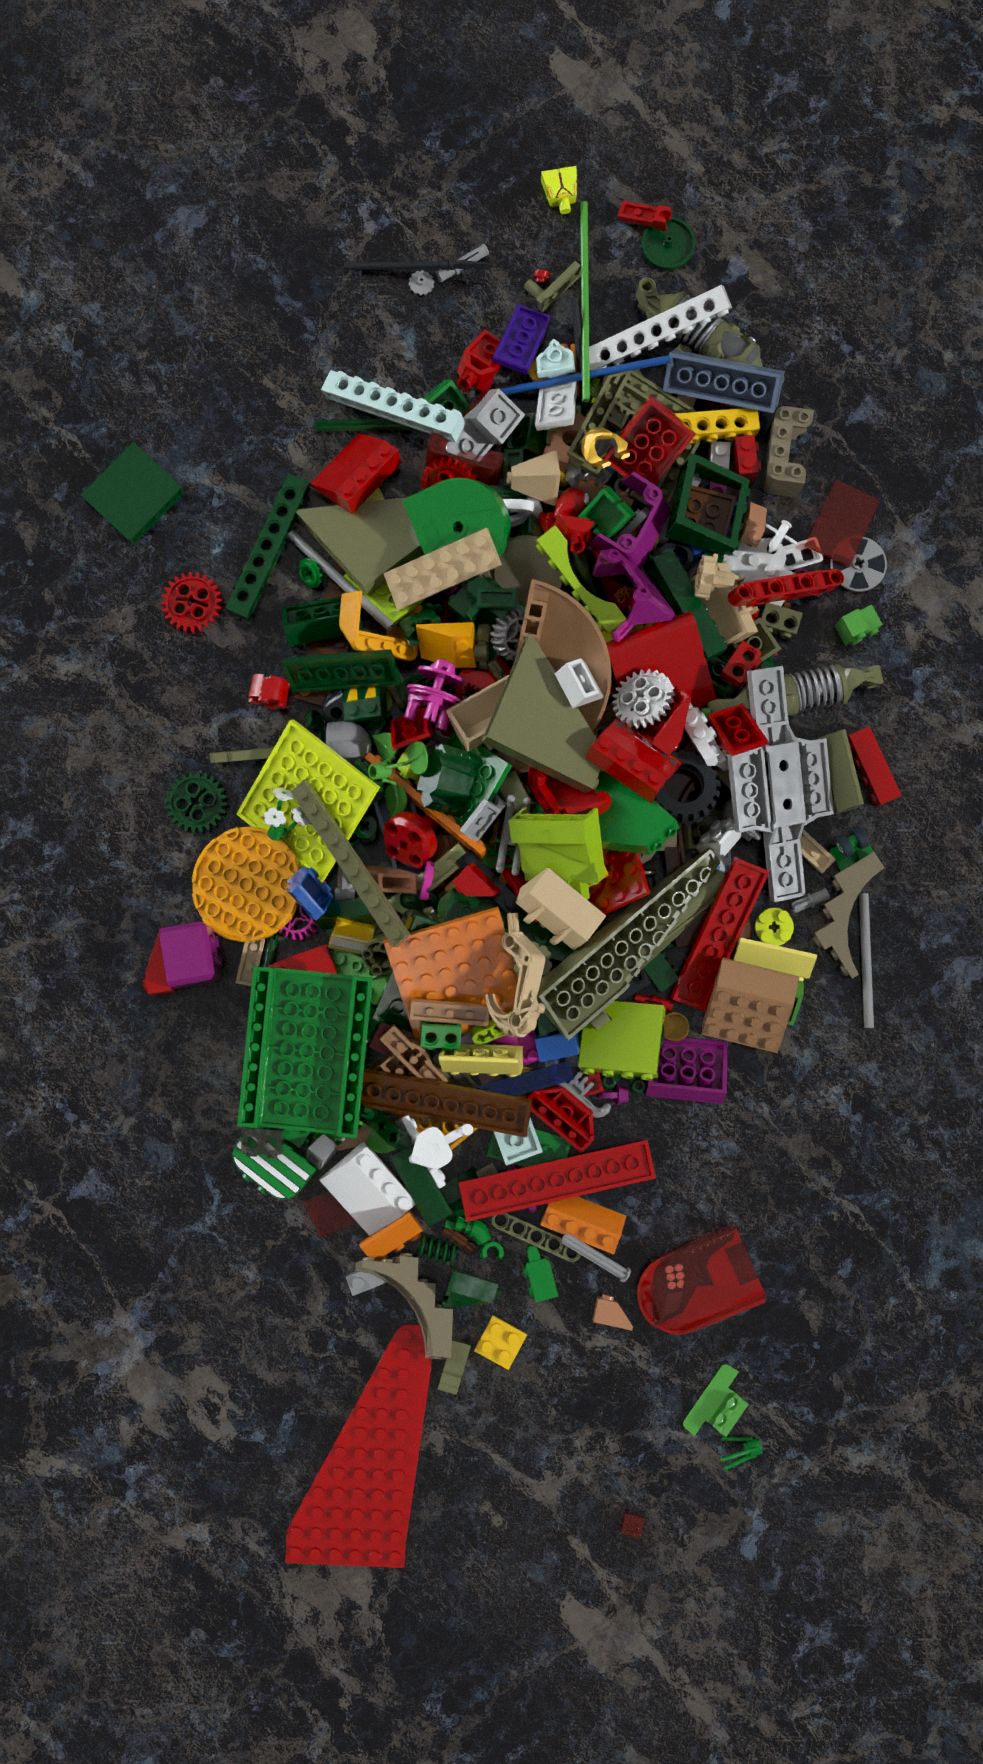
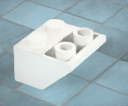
M581 658L566 663L555 673L572 708L604 697L586 662Z
M729 817L726 820H716L710 825V830L699 838L700 841L695 847L700 853L707 848H712L718 860L721 861L741 838L742 832H735L734 818Z

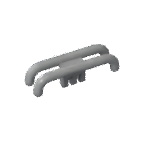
M509 795L496 872H503L508 845H514L516 847L511 873L517 876L521 865L518 844L511 843L508 822L513 816L515 796ZM526 797L523 799L522 808L528 807L529 814L531 800Z
M560 1058L549 1061L547 1073L550 1079L559 1087H565L593 1111V1117L600 1118L609 1113L611 1109L610 1104L606 1103L598 1108L584 1096L594 1085L592 1081L587 1087L584 1085L589 1079L585 1076L582 1081L578 1080L583 1074L579 1071L569 1082L556 1069Z

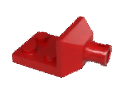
M485 329L464 350L457 373L460 378L457 380V386L461 390L466 385L463 388L464 392L469 391L471 387L482 391L490 390L495 374L502 368V365L492 362L501 340Z
M541 511L538 516L544 533L556 525L566 538L567 546H570L573 553H581L585 549V541L594 524L593 520L558 513L555 520L554 513Z

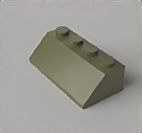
M846 729L820 737L827 739L834 814L859 808L864 802Z

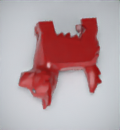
M498 655L495 660L498 661L504 673L509 675L511 668L508 667L507 662L502 659V656ZM462 668L459 677L465 683L464 686H456L455 696L465 700V692L468 690L475 694L497 682L489 669L484 671Z

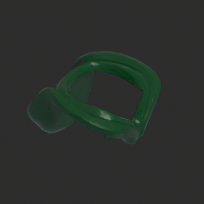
M310 710L305 714L307 725L304 728L307 730L317 728L320 731L318 739L324 743L326 739V722L320 712Z

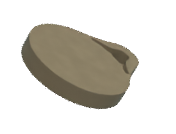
M522 535L510 539L504 554L500 558L502 565L483 573L485 577L492 578L502 588L516 589V602L526 607L532 579L548 583L560 590L563 586V582L559 578L561 576L560 572L557 569L554 571L547 562L550 560L547 555H542L536 548L538 543L535 540L539 537L533 535Z

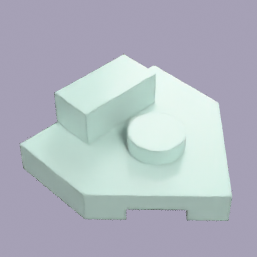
M552 339L546 350L536 358L538 378L548 377L549 379L576 372L573 351L563 347L555 339Z

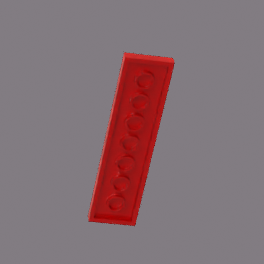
M734 856L670 995L671 999L705 1012L722 958L730 959L770 871Z

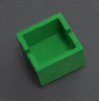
M606 487L599 492L578 517L593 520L592 528L600 526V528H596L593 531L596 536L601 533L613 540L636 513L625 502L620 503L621 498L610 487Z

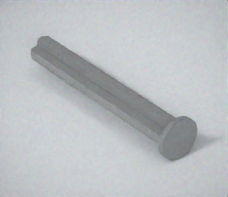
M569 1233L563 1236L562 1243L617 1276L621 1282H625L629 1278L630 1268H624Z

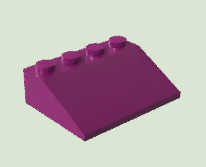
M664 1038L663 1045L659 1051L658 1078H653L651 1081L646 1080V1096L723 1104L727 1094L728 1042L685 1038L680 1042H670Z

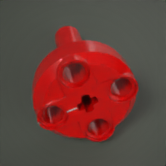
M400 812L394 815L385 823L383 829L387 855L408 866L421 868L433 857L437 850V839L433 830L439 824L427 814L423 817L412 812Z

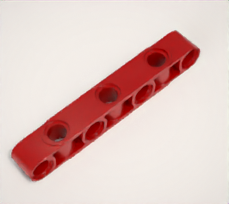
M838 569L755 580L742 583L728 593V601L732 606L740 607L830 592L844 582V575Z

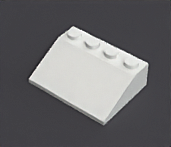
M362 1141L319 1179L369 1236L403 1216L415 1205L407 1188L365 1141Z

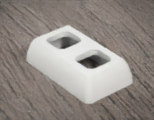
M815 537L800 541L797 546L794 544L783 546L786 555L791 553L795 559L794 565L786 566L784 564V567L790 571L823 560L818 541ZM810 548L813 559L804 561L801 550Z

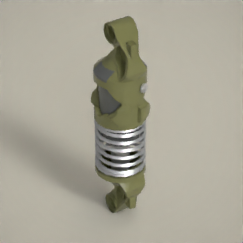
M648 277L640 280L636 291V298L639 302L638 307L646 312L648 319L692 299L684 291L675 294L659 295L655 281ZM696 310L692 314L690 311L688 312L689 320L696 318ZM716 316L710 318L711 322L701 326L700 323L694 325V329L686 333L682 340L683 343L689 340L688 347H692L695 344L694 351L699 350V355L763 367L760 358V346L755 343L756 340L753 337L748 338L740 332V328L732 322L727 323L721 318L716 319ZM677 317L673 318L670 322L673 329L679 325ZM683 332L677 334V339L684 335Z
M837 663L830 665L828 668L823 666L821 670L819 668H816L815 671L809 669L808 673L802 671L801 675L798 672L794 676L792 674L784 675L788 716L802 714L804 711L810 712L811 709L816 711L817 708L823 709L824 706L830 708L831 705L847 704L853 690L859 685L867 686V688L883 685L884 681L880 665H873L861 671L854 668H844ZM824 671H826L827 679L824 677ZM818 673L820 675L821 681H818ZM748 683L743 686L739 695L734 699H717L708 702L707 707L710 708L711 713L743 704L751 715Z

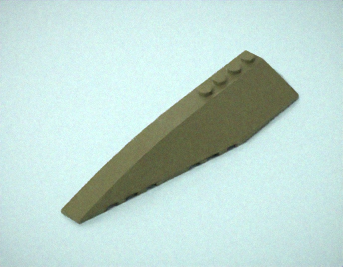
M707 848L650 889L651 894L631 903L541 979L537 1001L544 1004V1014L566 1040L569 1041L630 986L629 982L641 971L640 967L645 961L650 959L655 947L662 943L676 924V919L680 913H684L687 909V903L692 896L696 897L703 882H707L720 864L712 848Z

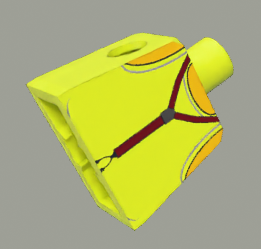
M576 166L542 171L541 183L550 206H559L561 214L571 212L570 204L576 203L577 197Z

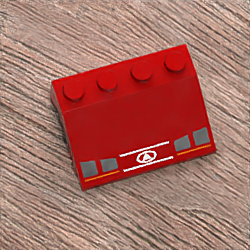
M619 718L601 733L592 744L586 756L588 760L650 803H652L660 789L682 763L670 754L668 756L647 740L644 735L634 728H630L627 723L621 722Z

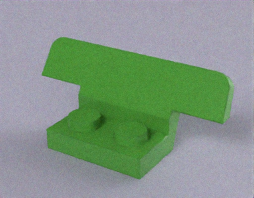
M728 1364L721 1366L683 1422L684 1428L693 1436L696 1435L703 1423L707 1421L722 1435L727 1437L749 1405L742 1397L728 1388L739 1373V1371Z

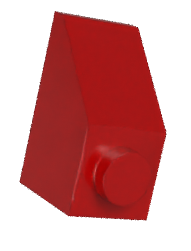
M474 863L467 865L452 882L456 886V890L465 896H494L501 892Z

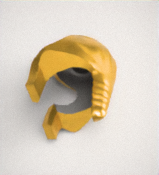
M603 427L591 428L582 440V454L593 467L605 468L611 465V462L602 459L606 455L610 444L615 448L614 456L623 460L630 457L629 452H626L628 443L620 436Z

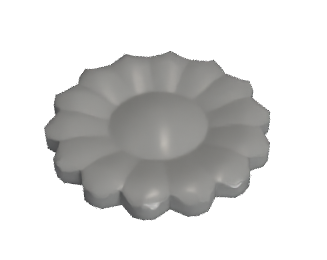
M423 270L420 272L416 271L409 278L410 290L414 291V294H419L420 296L423 294L427 295L434 288L433 276L429 275V272H424Z

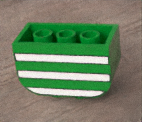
M269 1127L248 1128L233 1149V1161L236 1167L243 1172L242 1177L250 1183L253 1181L258 1184L257 1188L263 1194H270L278 1199H289L298 1194L318 1170V1168L305 1159V1155Z

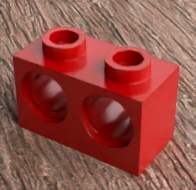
M743 640L723 668L720 677L738 689L741 684L746 685L748 682L747 671L752 670V668L757 669L762 661L759 659L762 652ZM743 655L751 656L752 661H746ZM739 670L742 676L737 677L732 671Z

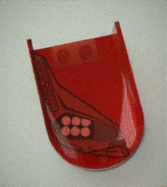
M735 1224L703 1236L656 1259L643 1272L637 1289L638 1304L645 1319L656 1329L658 1328L672 1335L692 1333L766 1302V1294Z

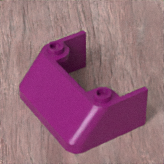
M633 471L622 483L643 496L644 501L652 506L650 514L645 518L636 537L630 534H623L615 543L599 533L589 544L600 551L616 549L640 568L645 563L670 516V507L659 487Z

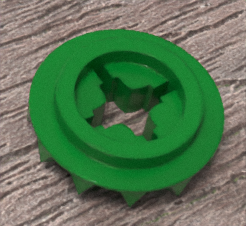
M305 558L300 561L299 574L308 587L316 588L323 582L321 578L323 574L320 572L317 562L311 558Z

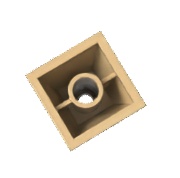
M551 451L512 466L511 472H507V484H511V489L556 506L560 482L557 451Z

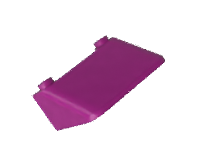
M616 549L601 550L592 575L594 577L625 574L636 588L633 593L635 604L627 621L629 625L673 619L674 611L641 569Z

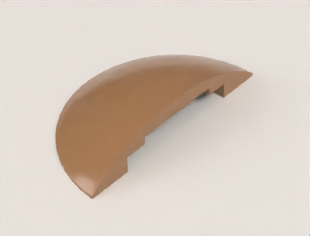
M532 579L516 657L523 640L530 634L535 638L555 672L566 663L580 658L586 662L604 697L577 708L592 732H594L606 709L611 687L610 656L602 632L589 612L577 600L555 586ZM497 751L499 757L512 765L508 773L514 770L521 771V773L529 772V765Z

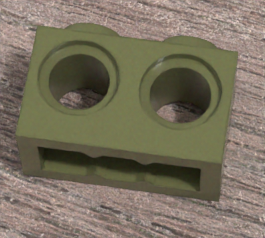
M765 603L760 618L771 634L773 632L779 634L783 639H790L796 636L803 613L772 603ZM766 616H772L775 622H767ZM785 621L791 622L792 625H793V628H791V629L786 628L785 625H784V622H785Z

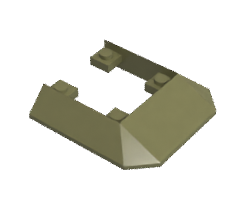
M633 370L608 375L567 455L577 470L581 468L596 477L601 467L590 465L581 451L582 440L591 428L603 427L607 423L620 431L626 420L630 421L650 394L667 406L674 414L696 412V410L670 393L663 391L662 388ZM698 425V429L702 430L701 425ZM700 441L689 443L656 484L662 491L668 505L675 493L679 470L689 454L695 453ZM631 489L630 494L632 495L630 498H633L634 502L642 506L641 510L645 507L650 510L652 506L644 501L643 496Z

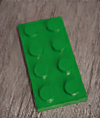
M535 1129L543 1152L512 1164L527 1167L567 1158L571 1144L561 1136ZM493 1131L487 1157L504 1161Z

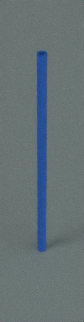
M670 355L590 370V378L671 363ZM582 372L499 389L507 395L582 380Z

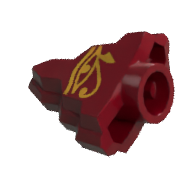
M600 577L604 592L607 594V602L615 603L620 611L627 616L635 604L633 593L636 589L627 587L625 583L620 584L614 577Z

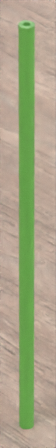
M582 201L580 202L582 401L589 402L588 203Z

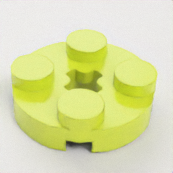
M770 908L758 916L754 924V930L761 942L780 946L790 940L794 925L788 912L779 908ZM772 922H775L776 925H779V929L776 930V933H773V930L769 929V926L772 925Z

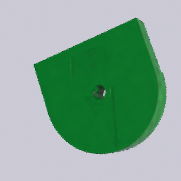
M451 478L402 500L424 555L485 528H488L499 558L502 557L507 548L511 533L508 509L500 495L490 486L480 481L466 478Z

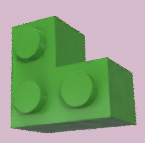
M870 605L862 610L857 609L843 616L835 625V628L845 646L850 643L853 646L861 642L862 638L866 635L871 637L879 632L878 629L883 624L873 606Z

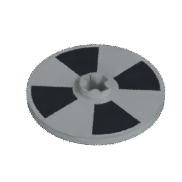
M855 536L843 540L836 546L831 555L830 569H838L843 573L844 582L840 586L850 591L864 592L876 587L881 582L886 573L887 560L884 551L875 541L866 537ZM856 560H857L859 563H860V562L863 563V564L861 565V568H859V566H855V565H854V564L856 563Z

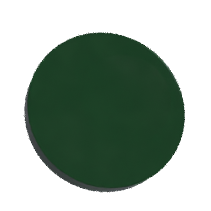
M672 217L670 220L666 219L667 231L655 230L654 227L647 226L643 233L641 241L642 253L647 262L657 269L664 271L677 270L686 265L693 255L695 249L694 233L685 221L676 217Z

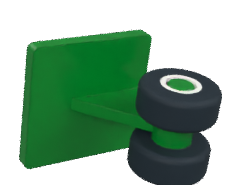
M860 826L852 828L850 830L851 836L848 838L844 834L835 838L836 847L829 850L830 854L836 859L835 863L840 871L874 852L865 832Z

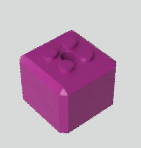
M200 921L159 929L166 979L169 987L180 989L219 981L222 976L220 968L222 966L221 955H218L217 947H219L218 936H215L212 927Z

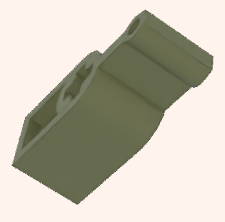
M452 1338L451 1358L445 1361L438 1390L457 1395L471 1343Z

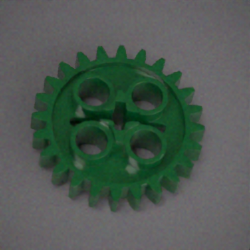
M197 771L196 776L189 772L188 778L182 774L183 780L180 781L176 778L177 785L170 784L173 790L166 791L170 798H166L165 801L170 803V805L165 806V809L171 810L167 816H174L171 822L173 824L178 822L177 827L179 829L184 826L185 832H188L191 828L193 834H195L197 829H199L200 833H203L204 827L210 831L211 824L217 826L216 819L222 821V818L219 816L220 813L226 814L222 807H226L228 804L222 800L227 799V796L221 795L225 789H218L221 783L219 781L214 783L215 778L213 776L208 779L207 773L201 777L199 771ZM198 785V791L191 794L189 792L190 787ZM212 795L214 797L213 803L206 804V797ZM185 800L187 801V807L183 810L179 809V803ZM193 800H198L200 804L194 805ZM191 810L190 815L186 817V814ZM202 811L203 817L200 820H195V813Z

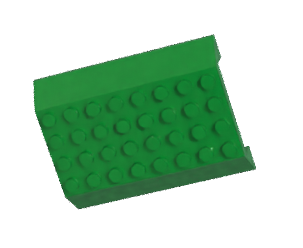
M253 966L237 1126L249 1128L269 1127L357 1138L373 978Z

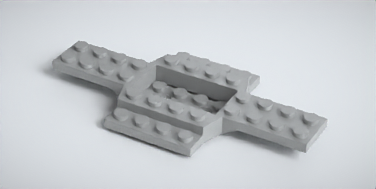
M783 666L747 671L751 716L769 741V744L734 756L727 754L735 832L740 833L751 830L763 832L767 870L770 871L768 875L770 902L806 896L800 843L803 828L818 817L834 814L827 739L805 740L795 737L788 721ZM764 751L767 753V754H766V761L768 762V771H769V773H768V780L770 781V791H771V792H770V800L772 801V811H773L771 815H770V805H769V795H768V785H767V775H766V766H765ZM782 760L786 762V769L784 771H781L779 768ZM785 799L790 801V807L787 810L783 807Z

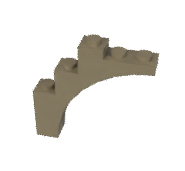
M875 852L868 854L832 876L834 878L832 881L837 891L841 890L842 893L823 904L825 909L822 911L828 920L832 919V922L813 933L815 935L813 940L817 947H822L823 949L831 947V955L835 961L839 959L842 964L840 967L845 977L849 975L852 979L859 974L854 966L848 947L847 930L849 916L854 901L862 888L873 876L884 869Z
M401 1253L399 1257L393 1260L382 1259L379 1262L375 1261V1258L364 1257L363 1260L356 1262L355 1271L369 1273L385 1280L407 1299L422 1329L425 1342V1358L440 1360L451 1358L453 1309H446L441 1307V1305H435L436 1283H429L428 1279H418L419 1258L412 1257V1254Z

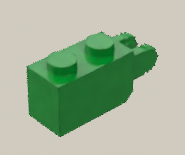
M528 1246L527 1254L529 1261H526V1267H523L525 1279L530 1278L531 1286L528 1287L530 1298H535V1302H540L558 1297L549 1259L545 1257L540 1258L539 1250L536 1246Z

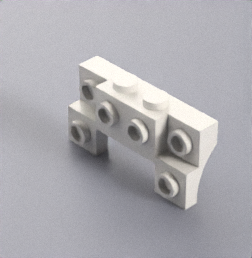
M690 702L684 727L685 732L699 755H702L707 766H718L723 772L728 770L727 753L724 750L721 751L714 739L717 737L712 726L707 727L705 723L708 721L703 712H700L698 707H693Z

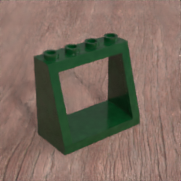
M690 453L679 470L665 538L731 556L735 550H738L740 545L738 536L744 526L742 516L747 511L745 502L751 491V488H749L750 480L701 456ZM693 477L740 490L730 538L685 518Z

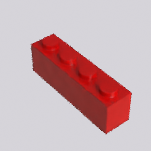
M870 726L848 735L850 750L854 757V766L862 774L861 781L870 791L869 798L871 802L878 807L902 796Z

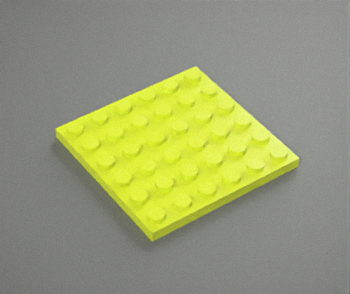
M290 720L236 815L251 827L268 830L270 825L265 824L264 813L268 812L270 808L277 809L279 799L274 796L273 789L281 787L292 791L303 780H308L347 840H349L380 786L297 721ZM295 798L283 801L281 811L286 818L284 823L285 829L295 821L292 810L300 807ZM298 823L288 833V836L286 838L282 836V839L294 851L300 866H305L309 869L312 867L319 874L317 878L323 882L336 860L312 824L302 826Z

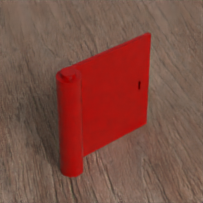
M691 611L673 617L672 620L662 621L625 635L619 642L612 640L606 643L617 687H622L621 681L627 682L626 676L632 678L633 672L639 675L641 669L644 673L650 669L652 673L655 670L659 674L664 673L669 678L673 687L677 686L691 697V704L695 708L705 706L708 702L717 700L696 621Z

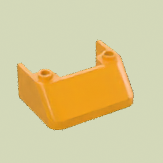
M362 591L342 594L339 627L354 650L364 652L391 649L394 659L411 661L417 657L418 644L411 647L404 638L401 628L397 625L392 630L387 631L386 636L360 631ZM418 605L406 617L422 611V605Z

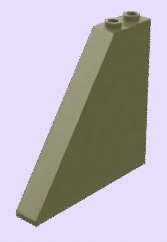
M408 497L364 502L353 514H350L339 505L299 509L296 511L300 523L366 595H370L375 589L386 582L383 573L411 562L424 554L402 501Z
M529 634L522 642L481 742L587 794L592 789H596L599 783L598 775L603 771V769L586 758L597 738L577 707L572 708L555 676L556 672L535 638Z

